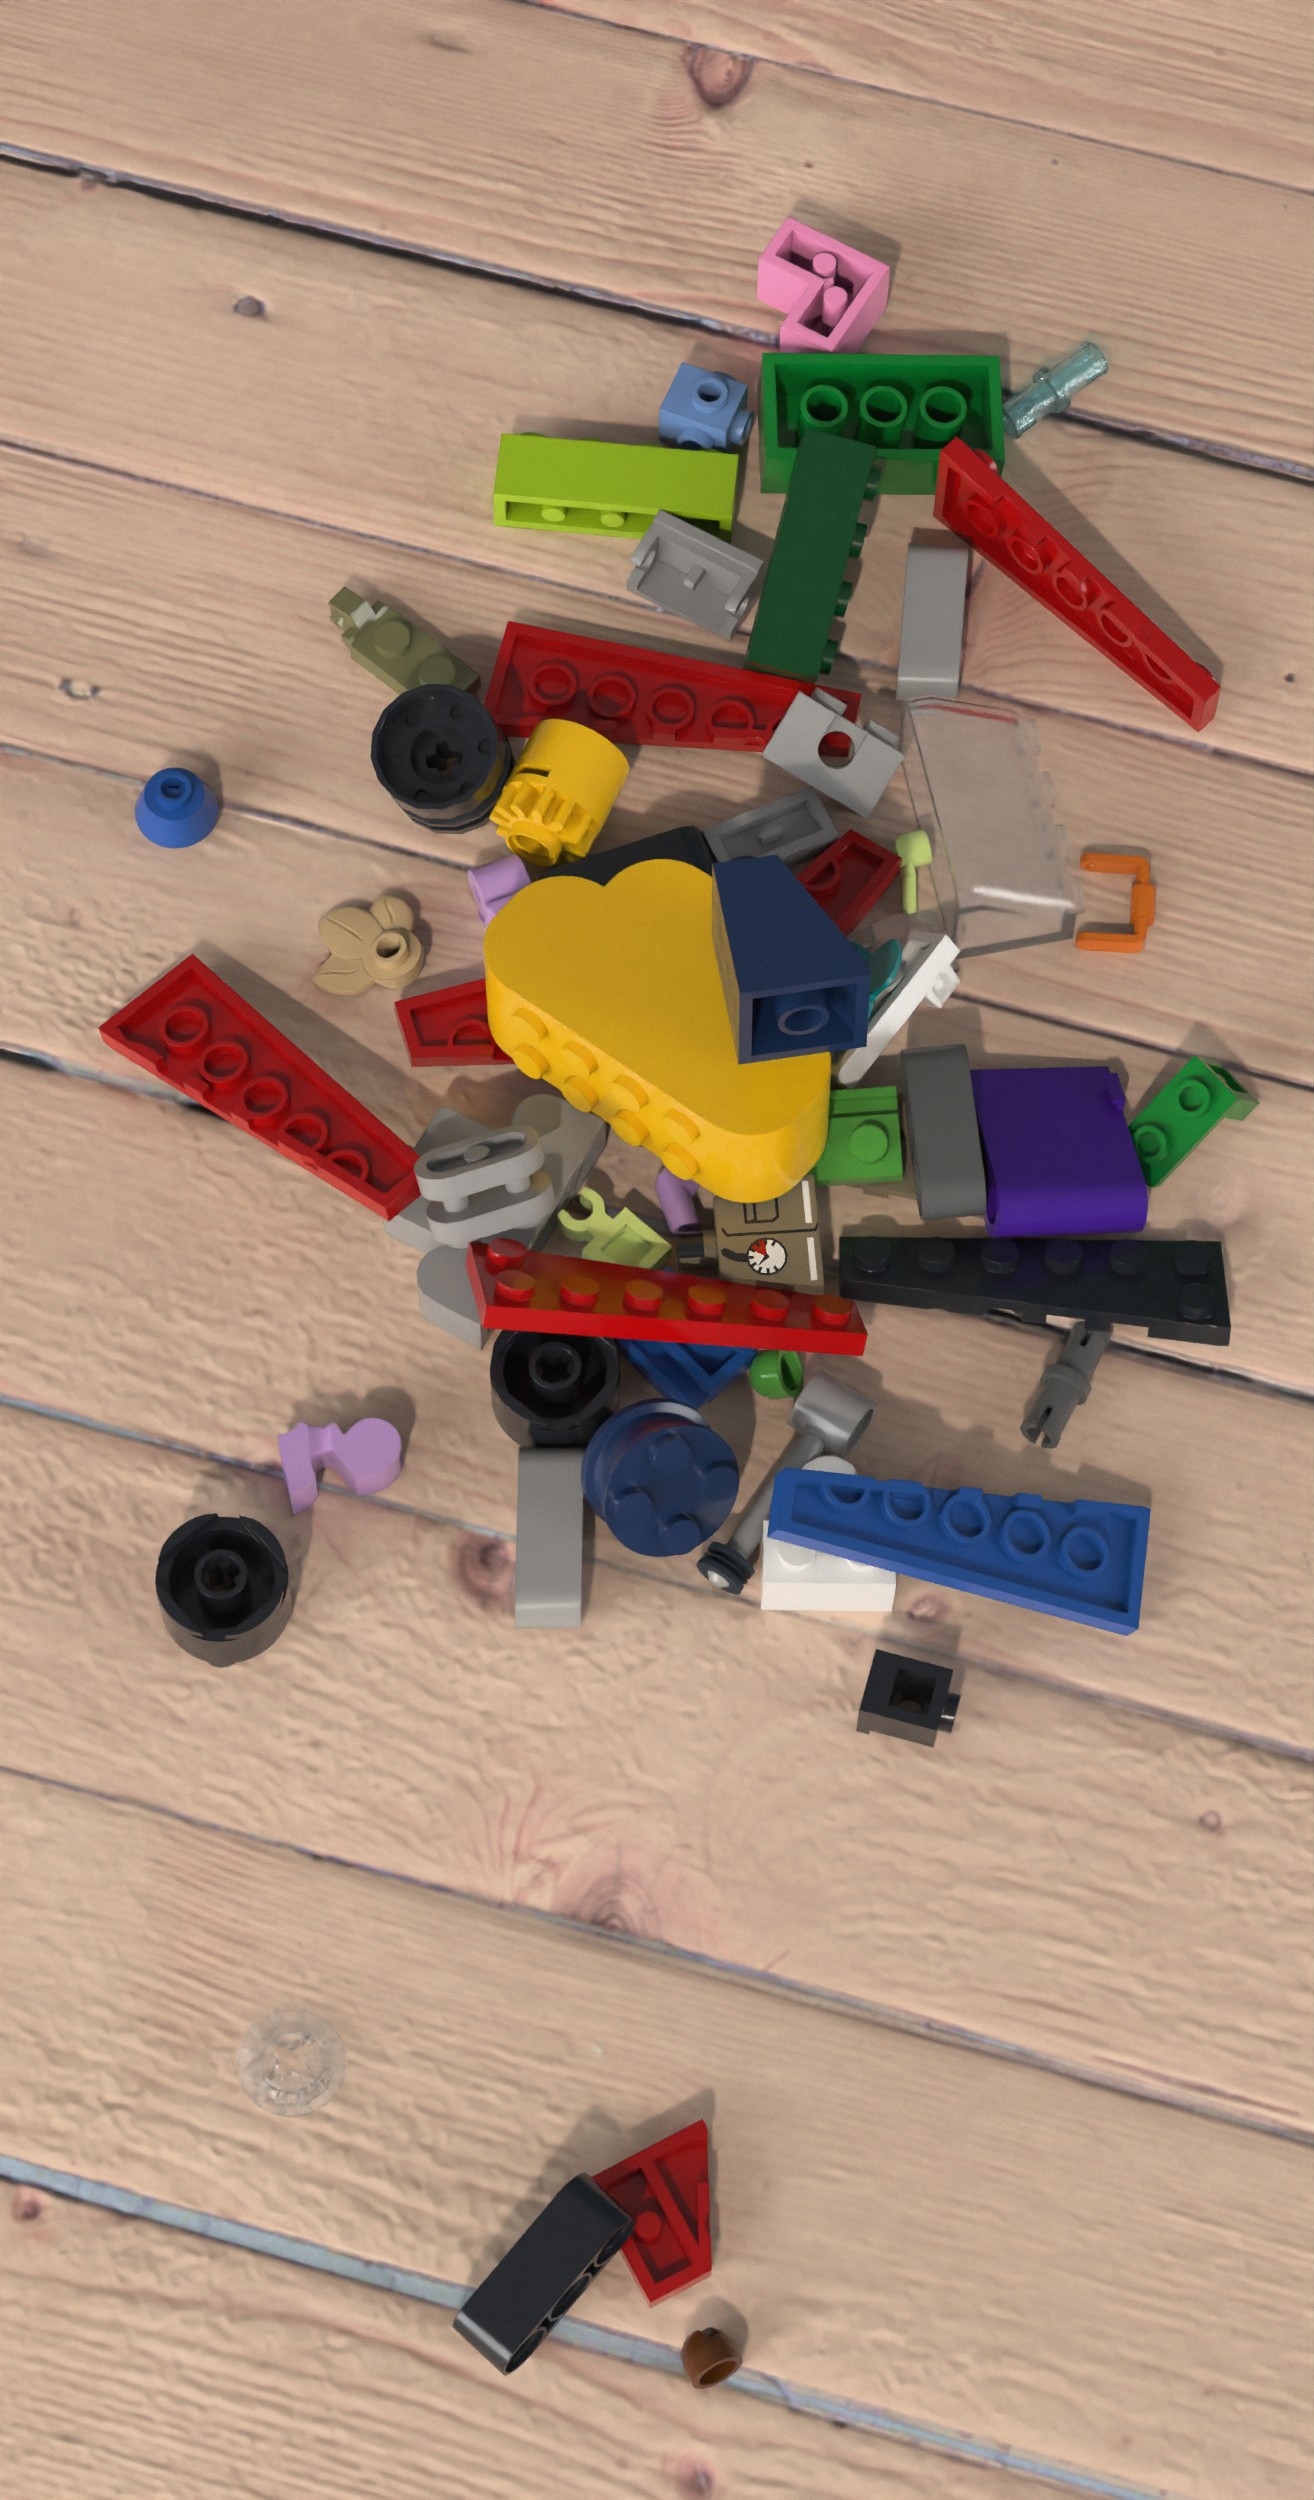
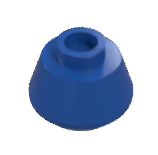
M167 768L153 775L140 792L135 804V818L142 834L151 842L166 848H185L199 843L211 833L216 825L219 814L218 801L211 787L194 773L183 768Z

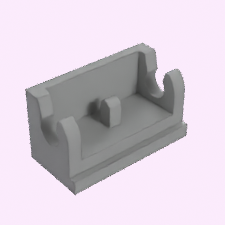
M659 510L654 517V522L630 559V563L636 566L627 580V590L731 642L761 596L765 561L673 515Z

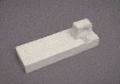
M910 929L899 943L902 949V961L899 970L890 985L874 1000L871 1017L868 1021L867 1047L830 1052V1088L839 1090L853 1089L920 1002L926 1007L941 1008L956 986L959 985L960 980L950 964L960 950L946 934Z

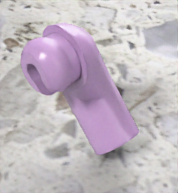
M664 1166L656 1178L655 1191L671 1235L676 1237L677 1232L698 1231L701 1227V1222L692 1198L701 1185L692 1179L683 1180L678 1178Z

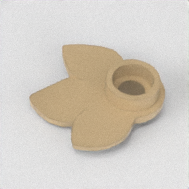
M382 894L372 904L369 912L357 907H341L322 916L318 922L319 935L326 948L332 954L311 977L313 984L329 993L357 995L376 983L386 988L398 989L414 982L422 970L424 949L418 937L413 933L415 916L408 904L398 897Z

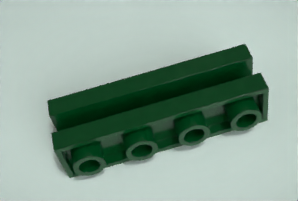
M805 428L795 457L742 669L763 674L769 672L788 677L792 680L815 684L819 674L830 675L838 645L837 640L828 638L833 616L844 618L853 585L852 582L843 580L848 558L859 559L867 531L866 524L857 522L863 500L873 502L881 476L882 467L872 464L876 446Z

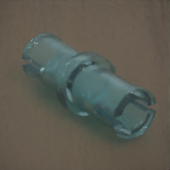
M1086 341L1078 350L1052 369L1043 367L1032 376L1033 383L1002 404L1004 431L1013 439H1018L1022 436V433L1052 411L1061 413L1069 407L1072 396L1098 377L1105 375L1109 370L1108 363L1102 352L1093 343Z

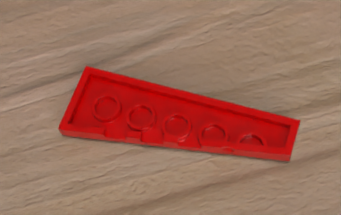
M508 621L484 707L491 713L506 737L530 738L535 726L539 722L547 719H562L588 727L607 738L610 742L618 744L763 752L799 690L811 696L815 688L818 687L848 705L842 716L854 724H857L862 694ZM840 731L827 733L819 743L818 754L819 756L848 758L852 739L846 733Z
M193 953L98 1027L103 1042L111 1049L384 1219L392 1220L421 1196L414 1172V1165L420 1156Z
M496 1238L489 1243L471 1241L468 1246L465 1264L482 1328L863 1356L868 1333L855 1301H849L836 1295L823 1294L817 1296L527 1250L522 1243L508 1238Z

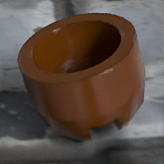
M708 2327L703 2331L696 2330L688 2335L683 2343L680 2355L683 2368L696 2389H705L726 2380L743 2363V2359L734 2342L722 2330Z

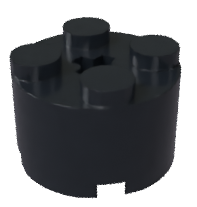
M502 1330L493 1345L490 1363L492 1408L503 1431L522 1447L587 1448L596 1431L608 1418L618 1412L620 1362L614 1339L609 1337Z
M217 1513L195 1517L181 1525L163 1544L156 1570V1593L165 1627L180 1648L190 1655L206 1661L211 1666L224 1668L230 1667L237 1662L251 1659L275 1643L284 1631L293 1611L292 1591L284 1551L277 1538L268 1528L252 1518L239 1515V1518L218 1517ZM218 1585H221L224 1589L230 1591L223 1592L222 1590L213 1592V1588Z

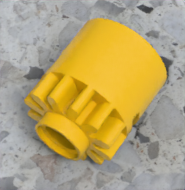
M562 719L543 720L535 726L503 787L502 794L489 819L499 824L496 833L499 836L506 837V844L511 851L529 863L544 867L555 864L558 867L567 864V862L570 863L585 858L593 842L598 837L630 774L629 763L623 753L612 742L594 730Z

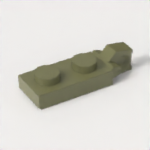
M345 586L328 602L331 609L330 621L344 631L341 635L343 638L342 642L351 650V658L397 694L401 695L403 692L425 684L453 685L471 694L481 686L480 674L394 608H388L386 604L377 601L370 607L365 599Z

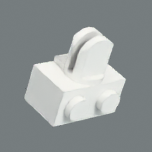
M834 1456L815 1458L803 1467L806 1470L857 1475L852 1464ZM769 1520L763 1521L761 1610L892 1611L896 1589L895 1572L768 1538Z

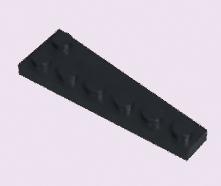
M839 1237V1294L844 1299L920 1309L937 1308L952 1313L982 1316L990 1308L1012 1310L1014 1313L1022 1316V1321L1046 1324L1047 1315L1084 1319V1329L1109 1332L1110 1324L1116 1323L1148 1327L1147 1337L1229 1346L1231 1322L1221 1241Z

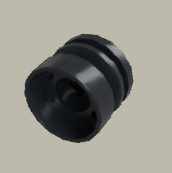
M425 684L403 692L383 710L372 732L370 758L378 781L415 824L437 834H464L483 827L491 821L489 817L502 794L503 787L516 764V760L508 738L498 726L491 713L473 694L447 684ZM455 757L459 763L452 766V776L443 777L440 771L447 769V759Z

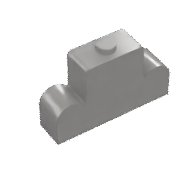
M547 1093L534 1094L523 1099L515 1108L512 1116V1126H529L538 1132L545 1156L544 1163L538 1170L544 1171L549 1175L556 1205L539 1225L528 1229L513 1228L487 1236L480 1241L482 1243H489L496 1238H508L522 1243L527 1250L542 1252L558 1226L557 1214L562 1209L567 1212L606 1148L605 1120L590 1112H582L573 1107L568 1101ZM442 1107L436 1112L415 1147L408 1146L421 1157L435 1148L493 1131V1129L451 1108ZM421 1195L392 1220L388 1221L383 1218L384 1230L389 1236L426 1254L421 1259L417 1269L419 1308L424 1318L435 1327L482 1350L494 1329L482 1328L465 1264L468 1248H453L433 1239L426 1215V1208L432 1200H428Z

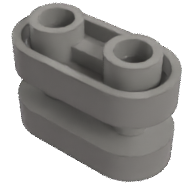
M523 1125L499 1128L435 1148L422 1155L416 1161L414 1172L420 1193L424 1198L432 1200L426 1208V1215L434 1240L453 1248H468L471 1241L480 1242L484 1237L513 1228H532L545 1220L546 1216L554 1209L556 1199L549 1175L544 1171L538 1170L543 1165L545 1156L539 1134L534 1128Z

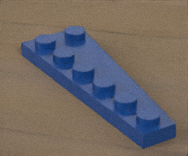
M786 1467L775 1475L767 1537L1128 1636L1139 1628L1151 1509L1143 1506L1076 1499L1071 1503L1042 1500V1495L1017 1493L1014 1496L985 1494L980 1488L962 1486L955 1490L924 1487L922 1482L898 1479L879 1481L870 1476Z

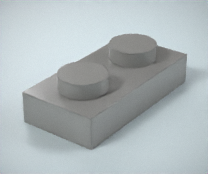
M813 786L702 829V836L714 863L727 862L739 856L762 857L777 854L788 867L823 853L839 839V833Z

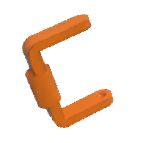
M1100 853L1081 855L1080 868L1082 870L1136 875V884L1131 888L1130 923L1134 925L1133 935L1080 932L1076 935V947L1089 951L1140 952L1145 946L1147 927L1152 926L1155 920L1156 888L1149 884V862L1141 856Z

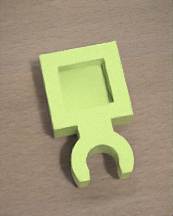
M584 1187L580 1191V1203L592 1213L587 1219H574L563 1209L557 1214V1225L567 1238L574 1241L589 1242L582 1249L583 1259L659 1270L672 1257V1245L626 1207L615 1218L612 1219L605 1213V1204L602 1197L590 1188Z

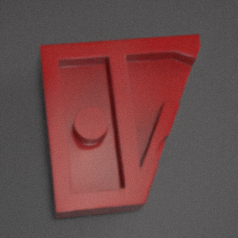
M703 2119L591 2177L637 2219L634 2231L619 2252L649 2308L711 2277L708 2132Z

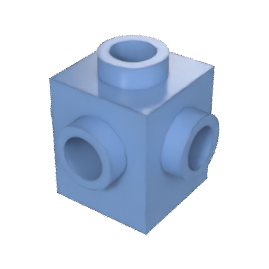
M682 362L660 407L659 442L683 450L716 449L722 453L730 454L734 444L742 446L745 443L753 423L754 412L747 410L748 385L738 382L726 373L718 371L709 372Z

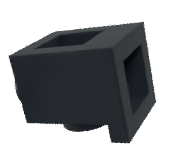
M876 1649L859 1708L856 1731L868 1735L870 1731L934 1748L938 1730L951 1734L961 1695L949 1692L953 1669ZM911 1700L920 1705L922 1712L918 1713L899 1708L898 1705L903 1701Z

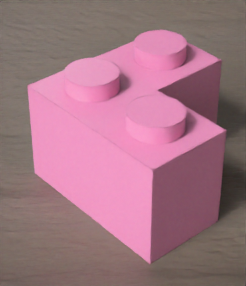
M787 217L759 257L757 300L788 315L780 326L779 353L855 354L887 308L890 266L795 219Z

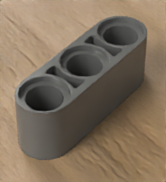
M954 1044L901 1049L902 1091L920 1219L931 1220L985 1215V1176L966 1045Z

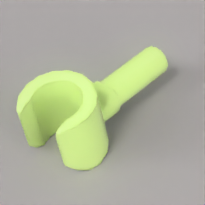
M924 830L899 835L893 853L902 857L899 879L901 880L902 917L906 919L917 917V876L915 868L932 863L930 843Z

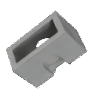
M818 687L815 688L811 696L799 690L761 756L868 819L905 757L903 752L895 748L900 736L870 718L863 728L859 727L842 716L848 705ZM833 731L846 733L854 743L853 756L846 764L841 766L826 764L818 754V746L821 739L827 733Z

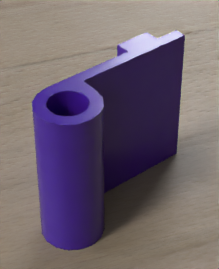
M1108 1066L970 1070L979 1140L988 1167L985 1179L986 1213L983 1217L986 1230L991 1237L1139 1233L1143 1231L1148 1213L1147 1187L1123 1113L1126 1099L1117 1073H1110Z

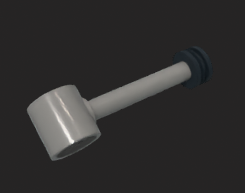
M822 1370L814 1374L797 1398L787 1421V1425L797 1430L801 1437L727 1544L711 1542L707 1548L708 1552H705L704 1557L700 1558L696 1564L698 1570L711 1584L731 1594L738 1595L744 1588L743 1584H747V1579H750L755 1572L747 1559L762 1539L763 1521L770 1518L775 1475L786 1467L803 1469L805 1464L818 1458L822 1451H831L842 1459L847 1457L870 1424L877 1407L875 1402Z

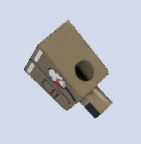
M814 1174L805 1175L796 1186L785 1194L764 1202L741 1203L715 1196L713 1198L712 1211L713 1230L676 1233L679 1271L716 1268L717 1280L817 1296L824 1294Z

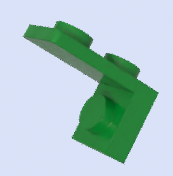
M1194 1055L1128 1126L1145 1183L1149 1187H1159L1224 1118L1243 1121L1259 1104L1218 1060Z

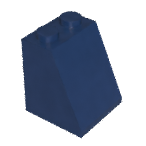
M777 854L762 857L739 856L727 862L713 863L712 940L738 1065L867 1047L871 974L867 961Z

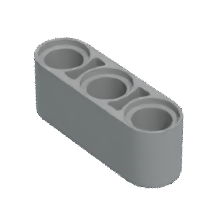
M908 543L895 700L956 705L968 548Z
M519 1447L515 1628L581 1629L584 1512L581 1465L584 1457V1447Z

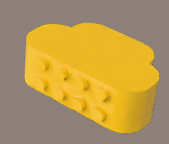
M653 859L625 868L604 887L581 877H548L533 882L521 889L493 917L486 930L483 944L489 1029L498 1046L513 1059L517 1067L527 1076L533 1079L543 1078L562 1091L566 1100L573 1107L585 1113L591 1111L611 1124L616 1134L626 1143L632 1146L642 1145L661 1158L666 1168L678 1178L683 1180L692 1179L711 1193L730 1201L757 1203L777 1198L796 1186L820 1159L828 1138L831 1077L830 1052L738 1065L712 940V877L685 862L671 859Z

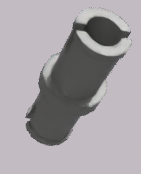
M1078 1321L1073 1325L1071 1334L1056 1363L1048 1365L1040 1378V1384L1043 1388L1029 1415L1020 1426L1023 1436L1036 1444L1042 1431L1046 1433L1041 1443L1043 1448L1052 1449L1057 1447L1061 1440L1060 1436L1076 1405H1082L1086 1402L1092 1390L1089 1380L1103 1353L1111 1343L1110 1336L1107 1332L1093 1330L1090 1339L1085 1337L1088 1331L1084 1329L1085 1321Z

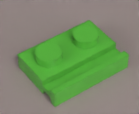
M896 1086L830 1091L826 1147L820 1159L806 1174H814L815 1187L903 1181Z

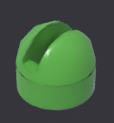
M767 1349L757 1354L750 1364L748 1377L751 1387L761 1396L779 1400L796 1397L800 1394L803 1388L804 1373L801 1360L796 1351Z

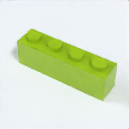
M535 432L521 434L501 433L493 491L494 526L642 539L654 522V517L658 511L662 510L731 544L738 484L739 455L722 453L716 449H699L694 451L664 448L654 443H642L639 445L607 443L590 437L574 440L545 437Z

